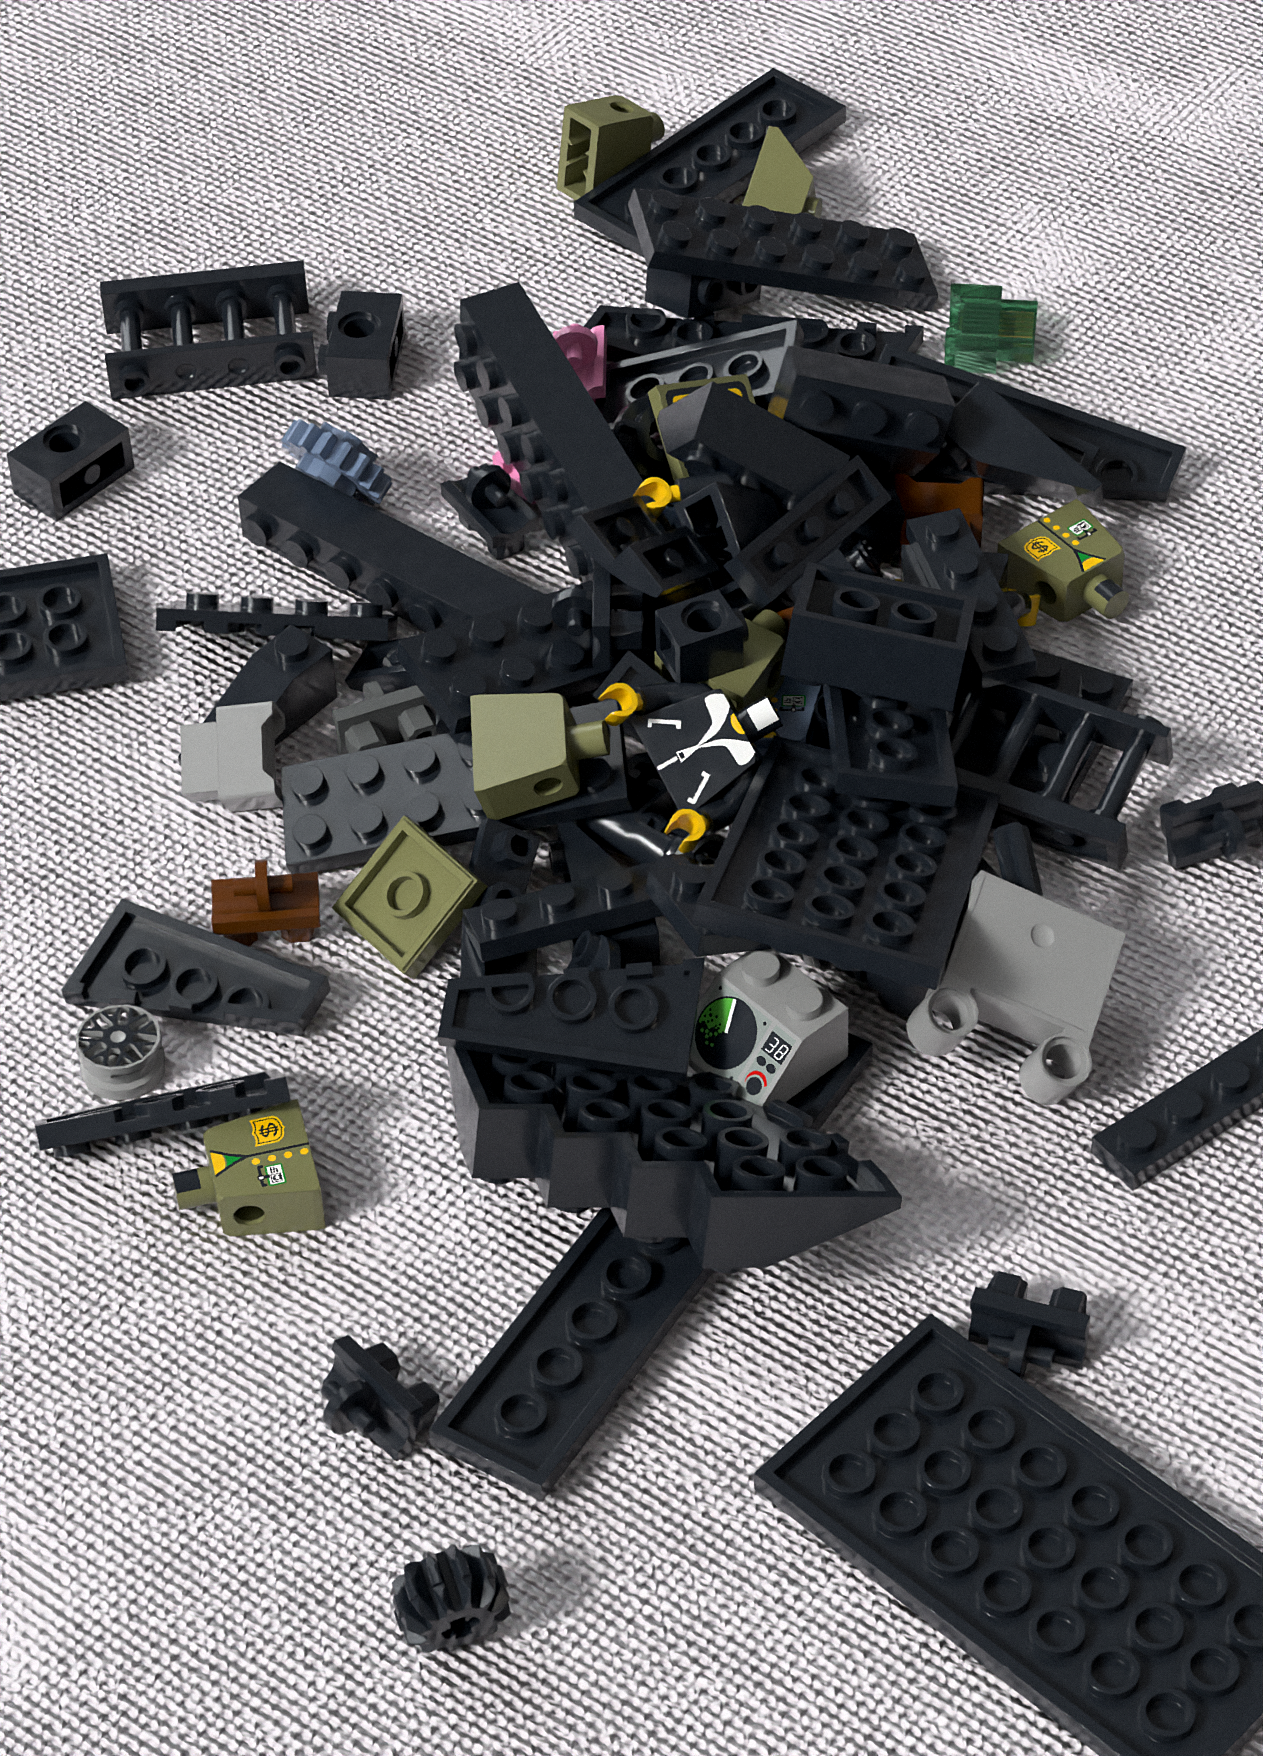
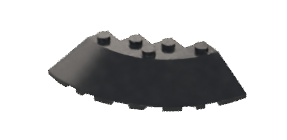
M446 1047L460 1149L472 1178H480L485 1182L493 1184L510 1183L515 1178H535L547 1208H556L567 1213H582L589 1208H610L624 1238H633L645 1243H657L663 1241L666 1237H687L702 1268H710L721 1273H737L744 1268H767L901 1209L902 1196L886 1174L871 1159L857 1161L849 1155L850 1142L840 1134L826 1135L821 1131L812 1129L813 1117L779 1099L770 1101L769 1106L763 1107L737 1096L739 1082L712 1072H702L691 1077L687 1076L686 1082Z

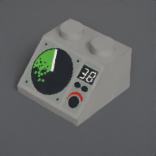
M774 949L748 951L717 972L700 1000L688 1066L697 1073L712 1072L739 1082L737 1096L761 1107L769 1106V1102L775 1099L787 1102L848 1057V1007Z

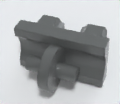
M373 680L363 685L365 700L332 710L337 734L336 750L338 755L437 735L436 711L417 685L384 694L379 683Z

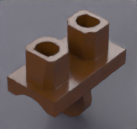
M260 859L255 860V877L211 880V924L213 933L217 935H223L230 940L251 946L258 940V932L281 931L282 939L287 940L289 943L310 942L313 938L314 928H321L318 872L270 875L268 860Z

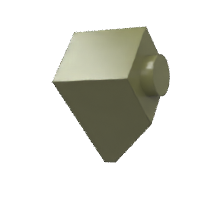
M769 126L742 206L760 205L773 211L791 214L808 213L821 218L822 199L816 197L813 175L778 127Z

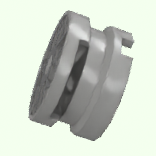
M127 1004L105 1007L87 1017L81 1023L76 1033V1051L80 1060L82 1079L88 1090L100 1098L113 1101L133 1100L149 1093L160 1083L166 1071L161 1030L155 1017L143 1008ZM122 1013H126L127 1021L119 1022ZM101 1018L107 1025L101 1027L96 1020Z

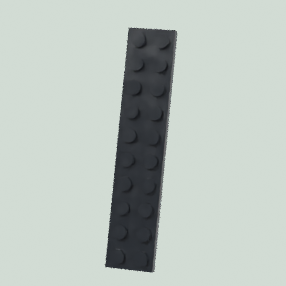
M848 1032V1057L785 1103L813 1117L812 1129L819 1131L872 1060L873 1043ZM601 1208L430 1427V1445L543 1502L714 1270L701 1267L687 1237H666L663 1241L657 1243H645L633 1238H624L611 1209Z

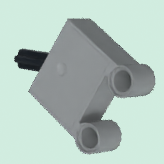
M1015 822L995 829L993 838L1002 879L983 870L973 878L937 989L932 990L928 988L925 999L913 1010L908 1018L907 1033L909 1040L917 1050L925 1055L934 1057L946 1055L952 1051L973 1030L978 1019L1040 1045L1024 1060L1020 1067L1019 1080L1022 1089L1029 1098L1040 1104L1051 1105L1065 1099L1087 1079L1091 1072L1092 1058L1089 1046L1126 933L1043 897L1029 829L1026 825ZM932 1011L941 1012L946 1015L952 1024L953 1030H947L939 1026L934 1020ZM1046 1059L1059 1064L1064 1072L1065 1079L1058 1078L1050 1072Z

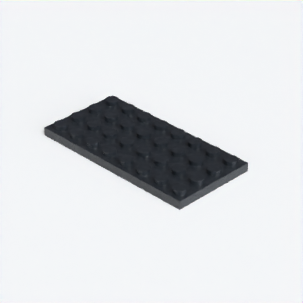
M933 1314L928 1315L754 1473V1489L1099 1756H1234L1263 1726V1553Z

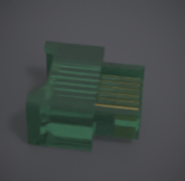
M951 283L950 327L946 328L944 364L971 373L996 374L997 361L1033 363L1038 301L1002 299L1003 286Z

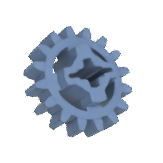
M294 419L280 441L283 443L282 447L291 452L289 455L299 460L295 467L296 470L352 498L355 497L360 501L364 499L371 505L375 503L379 505L393 484L391 482L392 478L383 473L385 470L374 464L378 458L377 454L370 451L362 443V440L355 435L335 428L327 422H323L319 428L313 423L309 425L302 419L298 421Z

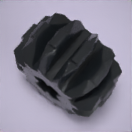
M451 1544L445 1551L439 1553L428 1551L427 1558L419 1562H409L404 1566V1574L399 1575L391 1583L394 1594L392 1599L395 1607L394 1615L399 1630L404 1632L408 1644L420 1646L423 1652H433L441 1647H444L447 1652H452L457 1646L466 1643L474 1646L475 1639L482 1635L494 1634L498 1630V1623L503 1622L511 1614L508 1603L510 1596L507 1591L509 1584L502 1565H498L494 1553L483 1552L480 1545H469L459 1550L455 1544Z

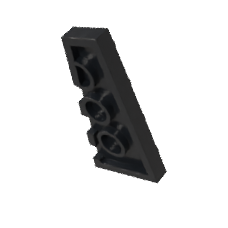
M186 592V601H178L156 608V631H176L178 627L187 624L201 625V630H204V633L228 634V632H245V628H255V633L277 636L292 624L303 632H310V636L313 638L389 641L397 637L398 615L383 614V605L377 603L353 602L350 603L349 612L328 610V601L295 599V608L274 607V597L242 595L240 604L219 603V593Z
M272 1069L34 1121L40 1150L53 1148L54 1157L59 1158L91 1150V1140L114 1136L116 1144L135 1142L152 1137V1128L176 1124L177 1131L194 1129L212 1124L213 1116L237 1112L238 1117H243L272 1107L274 1104L289 1102L291 1099L286 1076L279 1070Z

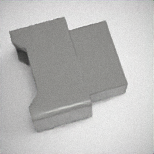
M273 701L216 707V722L180 725L182 795L189 802L219 799L230 812L283 807L282 789L276 784L275 739L285 729V716Z

